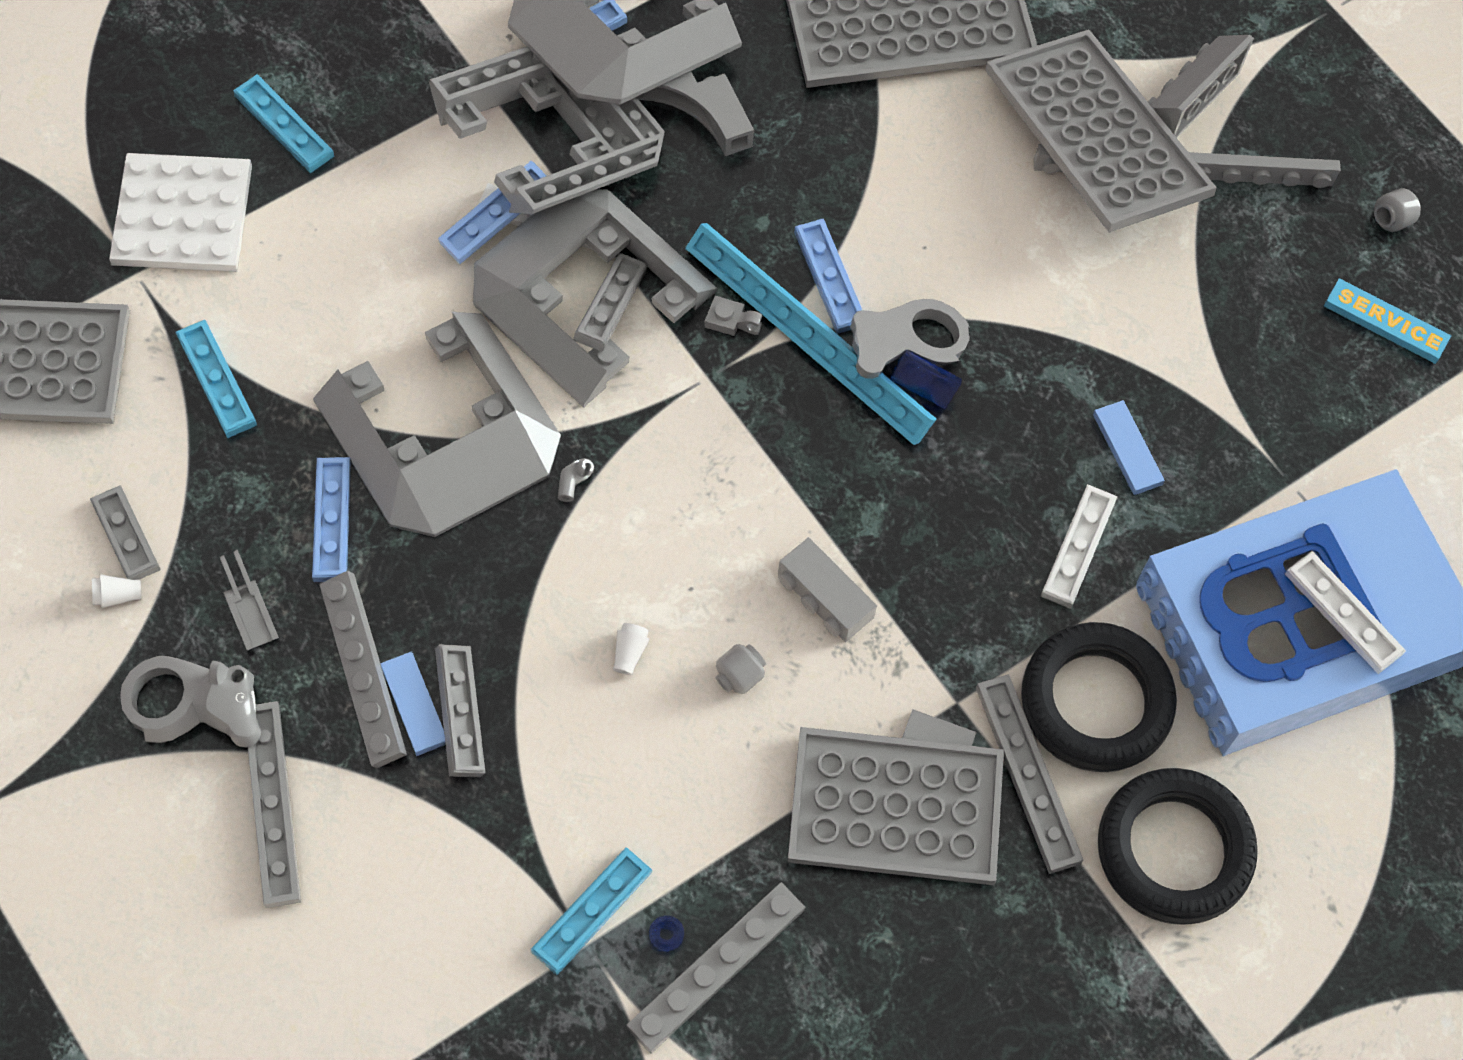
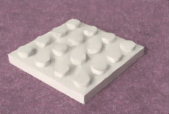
M127 153L109 258L111 265L238 272L252 170L251 160Z

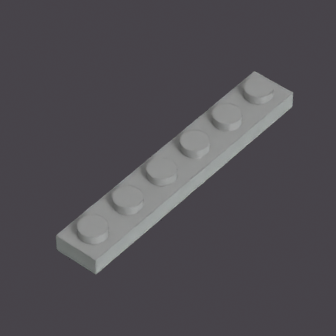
M346 571L319 585L370 764L373 767L380 768L407 755L355 575L350 571Z
M1009 674L978 683L976 686L977 693L1000 749H1004L1003 759L1048 873L1052 874L1082 864L1083 857Z
M278 701L256 704V717L261 730V736L253 746L248 747L265 908L301 903L281 713Z
M782 882L778 884L627 1024V1029L652 1054L805 911V906Z

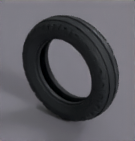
M1081 623L1053 634L1032 655L1022 681L1021 698L1023 711L1034 736L1048 752L1059 760L1087 771H1119L1144 761L1165 741L1172 728L1176 714L1177 696L1175 683L1171 671L1161 654L1140 635L1127 628L1110 623ZM1084 656H1102L1119 662L1131 671L1142 688L1144 713L1141 722L1130 732L1115 738H1095L1075 730L1063 719L1054 701L1053 682L1057 672L1068 662Z
M1164 768L1149 771L1133 778L1111 798L1104 810L1099 825V858L1109 883L1129 906L1139 913L1160 922L1186 925L1201 923L1218 917L1240 900L1248 889L1255 873L1258 855L1257 838L1253 823L1246 809L1227 787L1200 772L1181 768ZM1161 802H1180L1203 812L1214 823L1223 842L1224 860L1217 878L1202 888L1188 891L1170 889L1149 878L1138 865L1131 848V829L1138 814L1144 809Z

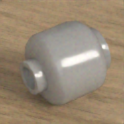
M1405 188L1395 189L1382 195L1374 205L1375 220L1384 230L1389 232L1400 231L1413 225L1418 220L1421 211L1416 195Z
M736 644L716 661V669L719 674L715 678L726 692L729 693L733 689L739 694H745L764 678L765 671L763 667L766 665V662L750 644L746 647Z

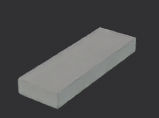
M121 485L90 498L127 579L140 580L160 571L157 560Z

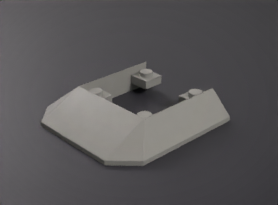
M514 0L508 21V28L577 98L623 104L736 50L742 45L726 2L718 5L713 0H693L683 5L682 15L688 20L648 39L636 28L617 36L588 8L598 3L599 0Z
M528 47L430 79L429 85L440 125L448 124L459 139L486 129L487 120L480 112L524 97L535 112L553 106L582 141L573 145L570 150V156L577 163L575 166L535 181L522 165L496 174L494 183L511 203L509 213L534 214L653 168L658 164L665 131L637 97L623 104L577 98Z
M601 189L593 190L534 213L474 263L473 305L583 408L606 389V383L629 363L630 357L611 339L603 352L593 348L587 353L547 316L549 312L563 301V295L544 279L548 274L585 243L607 263L623 249L627 248L640 261L647 263V267L667 284L652 297V304L673 323L691 308L696 310L717 291V287L609 190Z
M452 312V319L425 332L428 343L441 362L467 350L495 393L472 405V412L481 424V428L431 454H426L415 435L387 449L360 403L385 391L384 385L369 361L342 374L337 369L313 398L314 403L347 457H350L353 467L390 527L436 537L543 481L550 475L561 434L481 313Z

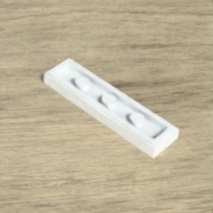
M1087 484L1041 597L1069 609L1072 608L1117 496Z
M1313 551L1286 571L1285 575L1377 674H1380L1406 652L1398 641Z

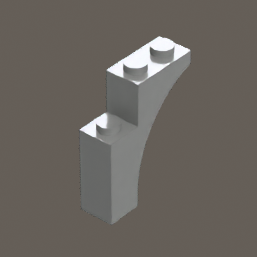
M690 71L637 96L638 100L655 101L674 106L696 118L714 136L724 156L753 147L754 129L725 74L716 77L710 76L697 83Z

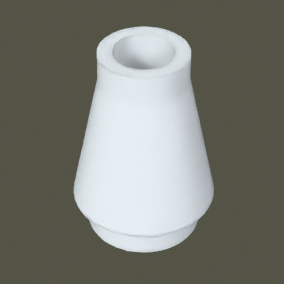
M100 575V578H92L93 605H102V608L132 600H141V580Z
M623 623L621 630H617L614 671L626 675L633 674L634 668L649 642V638H647L649 631L646 628L631 623Z

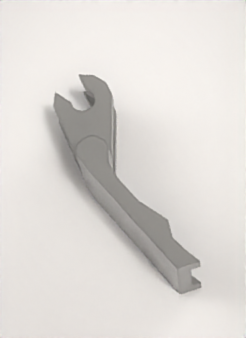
M236 550L233 553L246 584L236 586L223 555L220 557V560L232 589L223 593L248 651L279 637L256 581L250 582L240 554Z

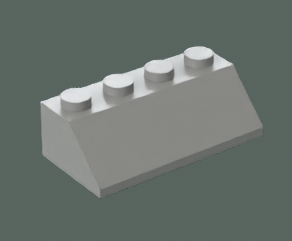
M1251 35L1218 36L1210 45L1205 43L1197 53L1196 59L1193 62H1186L1181 68L1179 76L1175 80L1170 79L1164 85L1161 95L1157 99L1152 97L1148 101L1176 138L1240 74L1254 40Z

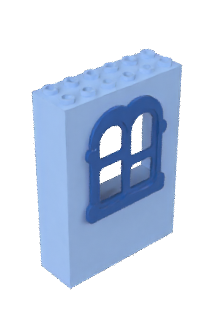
M1397 469L1151 555L1137 580L1136 588L1138 595L1142 601L1147 602L1151 610V621L1154 627L1161 631L1165 639L1167 654L1171 659H1175L1180 669L1179 676L1185 688L1190 689L1194 697L1195 710L1199 717H1204L1209 727V738L1213 746L1219 748L1222 756L1463 667V588ZM1313 551L1398 641L1406 652L1380 674H1377L1346 639L1318 649L1309 648L1294 621V614L1315 606L1305 595H1300L1297 592L1292 581L1285 575L1284 561ZM1263 568L1269 569L1285 598V602L1251 615H1241L1230 610L1223 599V588L1226 583ZM1271 622H1278L1291 643L1295 656L1275 664L1262 663L1250 653L1247 644L1248 636L1251 631Z

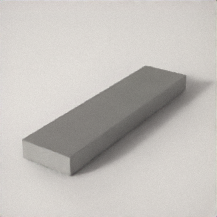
M622 253L618 254L574 335V341L601 352L604 351L646 272L647 263Z
M439 644L435 648L449 776L482 777L486 772L471 646Z

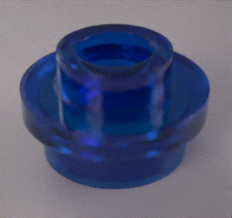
M661 916L651 924L649 938L652 945L658 950L665 952L673 951L683 942L684 928L675 917ZM664 929H669L673 932V937L665 940L661 938L660 932Z

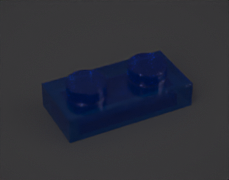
M905 350L890 375L891 381L944 409L947 408L962 382L961 378L908 350Z

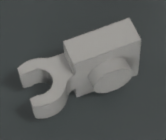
M715 296L705 319V328L735 336L737 328L750 334L758 335L762 327V322H760L762 314L756 311L744 312L745 304Z

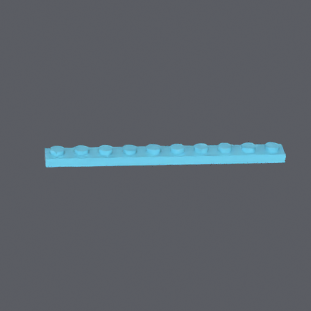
M700 224L685 249L913 445L919 444L936 418L882 372L873 379L860 376L856 369L857 354L852 346L709 224Z

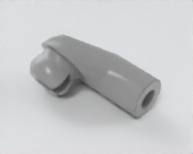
M587 458L579 459L562 469L558 489L559 500L564 502L574 500L575 486L586 480L594 471V464L591 460Z

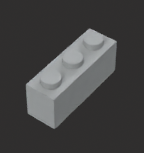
M809 537L780 560L778 578L782 585L790 591L794 590L801 597L804 607L812 614L816 612L824 620L826 629L833 636H839L844 642H847L874 619L877 605Z

